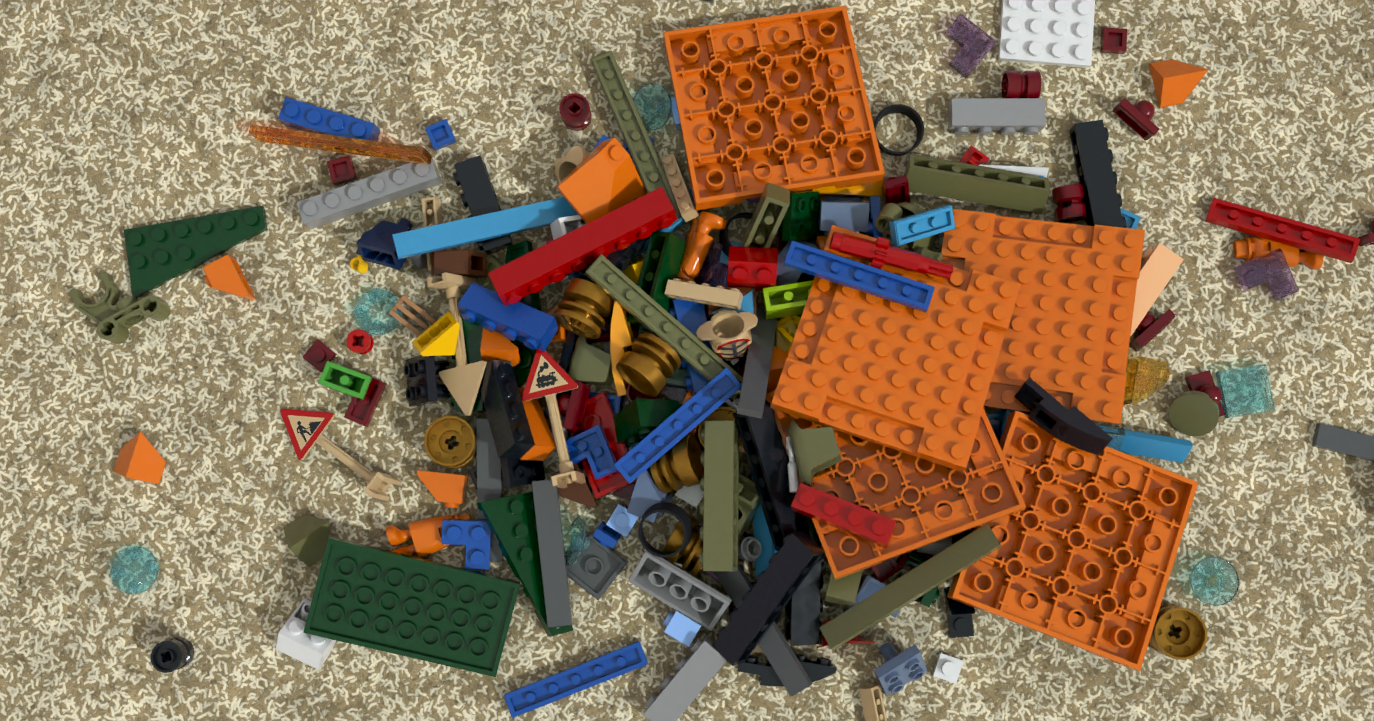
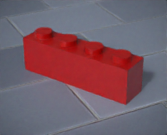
M800 483L791 505L792 510L885 548L888 547L896 527V520Z

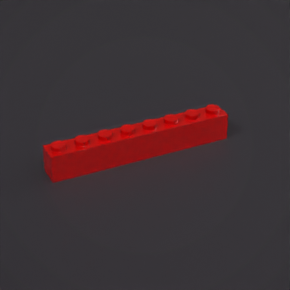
M660 187L489 272L488 275L505 306L515 304L523 297L531 293H537L543 287L553 282H559L565 276L575 271L578 272L585 269L588 264L594 262L601 254L607 258L610 253L616 250H623L631 243L639 239H645L661 228L671 226L673 222L677 221L675 209L663 188Z

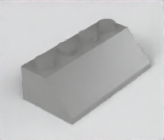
M647 550L628 582L712 631L732 600L666 559L654 556Z

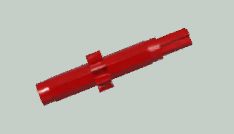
M833 232L829 249L870 260V266L881 269L885 264L915 273H927L946 279L951 278L953 265L932 260L930 257L889 246V239L878 237L874 242L844 233Z

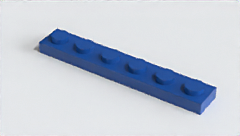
M795 241L791 242L784 262L785 267L922 312H927L935 289L933 286Z
M725 367L613 465L630 484L737 392L742 385L729 369Z
M639 640L505 693L504 697L510 714L514 718L648 665V661Z

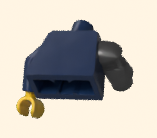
M405 218L400 219L397 224L380 221L371 230L364 232L356 242L358 246L356 254L358 256L350 261V267L355 271L365 274L368 270V263L365 261L400 270L407 258L398 259L392 234L410 231L412 228L411 222ZM427 253L409 257L416 269L421 270L428 267Z

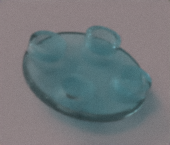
M374 288L363 294L358 299L353 311L358 326L368 334L376 336L392 332L400 322L388 312L398 301L397 297L391 292L379 288ZM397 309L395 313L402 317V311Z
M131 546L121 550L114 557L110 567V576L113 584L120 591L127 594H139L145 592L154 584L160 570V565L148 549L140 546Z

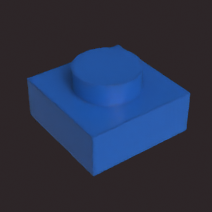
M447 119L425 127L435 151L457 142Z
M602 521L594 532L593 537L601 545L613 549L622 534L610 528Z

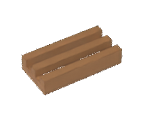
M402 295L388 312L417 336H420L422 333L395 313L397 309L401 310L423 329L427 330L429 326L401 305L403 302H406L432 324L436 322L434 318L405 295Z

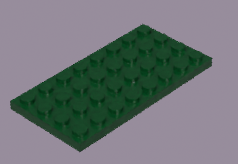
M330 536L327 540L303 633L496 677L521 582Z

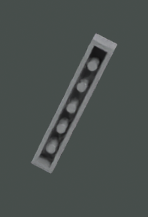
M427 156L296 202L303 224L310 229H314L442 184V180L435 161L431 156Z

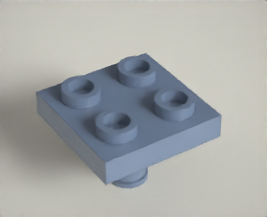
M889 642L879 649L886 663L876 668L874 673L888 696L891 693L895 694L901 691L908 682L920 679L928 670L916 645L898 654L893 644Z

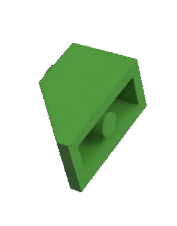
M327 361L318 384L363 400L372 377Z

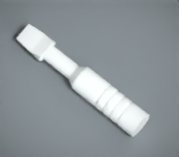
M786 437V449H788L789 457L787 464L790 493H796L799 487L798 467L795 462L791 439Z

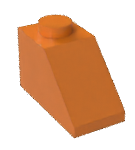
M227 254L203 267L206 273L204 279L210 288L213 287L221 292L251 301L256 299L236 258Z
M417 470V476L438 502H444V507L458 508L459 504H465L469 475Z

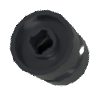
M182 637L162 641L152 649L150 655L151 663L157 671L162 673H170L184 668L193 660L194 647L189 640Z

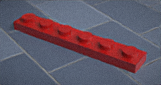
M1213 198L1205 222L1348 263L1353 262L1360 242V238Z

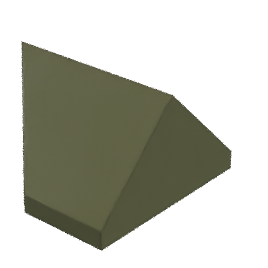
M302 514L283 527L288 548L308 567H311L323 558L329 538L328 520Z

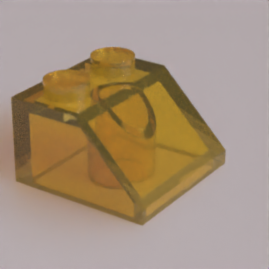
M1142 356L1128 359L1123 407L1136 405L1162 388L1168 381L1170 374L1169 369H1167L1168 362Z

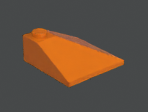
M616 137L602 141L556 187L586 224L647 194L630 155Z

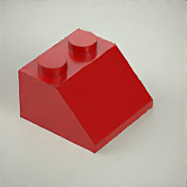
M730 246L727 287H754L756 291H763V288L776 286L778 249Z

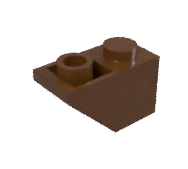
M471 250L431 252V275L442 276V273L446 272L476 279L486 277L487 253Z
M579 463L573 465L574 471L584 473L585 480L588 479L583 465L580 466ZM560 471L551 474V476L560 474ZM587 480L584 484L572 482L567 484V488L558 487V492L563 498L592 508L598 506L597 500L599 499L595 498Z

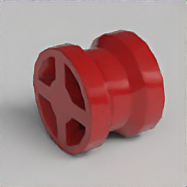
M358 329L350 332L347 336V346L352 352L366 354L372 350L374 339L368 332Z

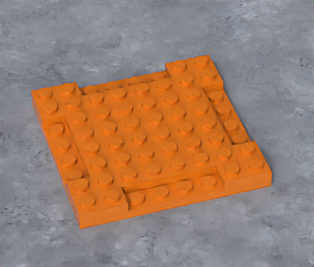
M846 5L663 32V42L670 79L673 84L696 211L742 204L744 199L761 197L767 182L786 188L790 192L834 185L838 189L882 182L885 171Z
M953 209L955 229L944 232L941 250L943 258L941 262L951 264L955 268L971 273L974 269L1021 284L984 407L1032 413L1014 397L1024 382L1031 378L1068 410L1075 406L1091 421L1121 424L1127 379L1125 374L1145 230L1104 225L1086 226Z
M832 225L824 251L870 266V260L829 249L833 232L844 233L874 242L877 239ZM884 264L881 270L935 287L927 312H922L815 276L770 408L963 472L967 468L980 424V416L1021 284L974 269L971 273L953 267L951 278L946 279Z
M776 390L766 393V400L770 404ZM984 408L980 416V424L967 468L963 472L833 429L841 462L815 473L812 488L896 520V527L889 545L885 548L812 518L835 580L971 528L980 527L986 523L988 524L1025 510V502ZM773 409L778 431L782 436V442L787 455L786 437H790L788 427L792 419L801 429L826 427ZM798 470L799 485H800V483L804 484V483L801 481L800 474H799V470Z
M1013 411L1009 413L999 445L1026 508L1023 511L988 523L1002 546L954 575L947 597L1086 650V652L1132 670L1140 671L1199 482L1108 446L1099 455L1075 448L1039 427L1028 418L1029 415ZM974 527L973 530H972V532L975 531V530H977V529L980 528V527Z

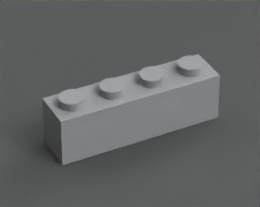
M952 98L948 103V132H955V135H966L969 132H978V135H990L992 132H1001V135H1013L1015 132H1024V135H1036L1046 126L1045 98Z
M706 635L703 640L698 638L690 648L692 651L687 659L682 657L675 666L677 670L672 677L667 675L659 685L662 688L657 695L652 693L644 703L647 708L643 714L650 721H677L727 660L712 646L714 641Z

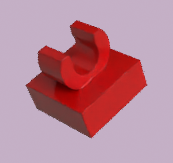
M971 145L959 162L979 166L986 165L990 158Z

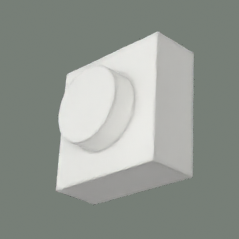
M939 652L932 675L956 684L963 660Z

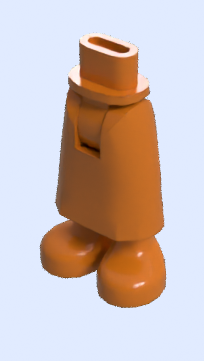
M701 211V213H698V217L692 219L690 232L686 236L685 243L687 244L677 279L682 280V282H694L693 278L699 275L704 260L714 243V239L708 235L709 232L722 230L727 225V221L722 217Z
M1258 236L1245 237L1243 240H1234L1233 242L1234 258H1244L1246 262L1251 261L1282 267H1296L1298 263H1302L1311 270H1319L1323 264V255L1310 251L1299 252V248Z
M467 513L461 516L455 514V517L454 515L426 518L408 523L409 529L405 530L399 529L395 525L386 526V534L392 547L408 540H413V544L395 548L393 552L410 556L417 554L419 558H424L449 546L442 544L443 519H471L470 514Z

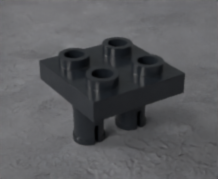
M422 355L405 360L404 375L407 377L408 386L406 388V399L409 401V407L438 401L437 398H450V391L443 392L448 390L446 385L436 384V375H439V371L450 369L441 368L449 366L447 360L434 361V356Z
M500 458L504 488L532 484V481L545 480L543 461Z

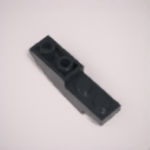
M1031 378L1024 382L1014 396L1032 412L1028 417L1030 420L1049 434L1075 448L1099 455L1113 439L1075 406L1068 410Z
M795 654L812 682L836 673L837 667L831 664L830 659L817 657V661L807 660L808 656ZM749 656L744 663L737 665V671L760 675V685L784 686L769 661L768 663L758 662L757 657Z

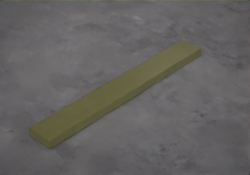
M612 50L591 58V64L647 194L662 187L675 209L677 220L682 218L670 184Z
M602 254L584 273L655 336L669 344L679 357L708 382L727 367L742 385V376ZM741 388L729 398L731 402L739 396Z
M986 523L819 627L830 649L835 650L1000 548L1002 545L990 526Z

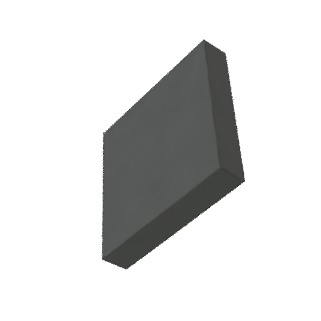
M590 533L567 562V575L594 598L599 600L628 561L610 547L601 545L593 537V534Z

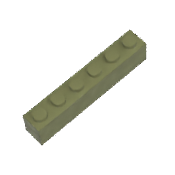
M915 154L909 155L904 172L909 182V191L912 193L930 194L935 197H947L958 201H969L981 205L998 206L1003 209L1020 210L1026 213L1042 214L1050 194L1049 178Z
M705 421V427L701 429V439L704 442V452L701 453V465L704 466V476L701 477L700 486L701 490L704 491V501H701L700 513L701 516H704V524L700 527L703 551L700 552L699 561L700 565L703 566V571L735 572L738 571L739 432L735 421Z

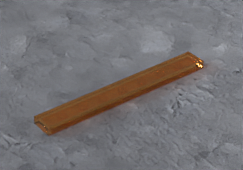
M250 125L249 133L254 138L265 143L428 165L431 164L432 155L424 147Z

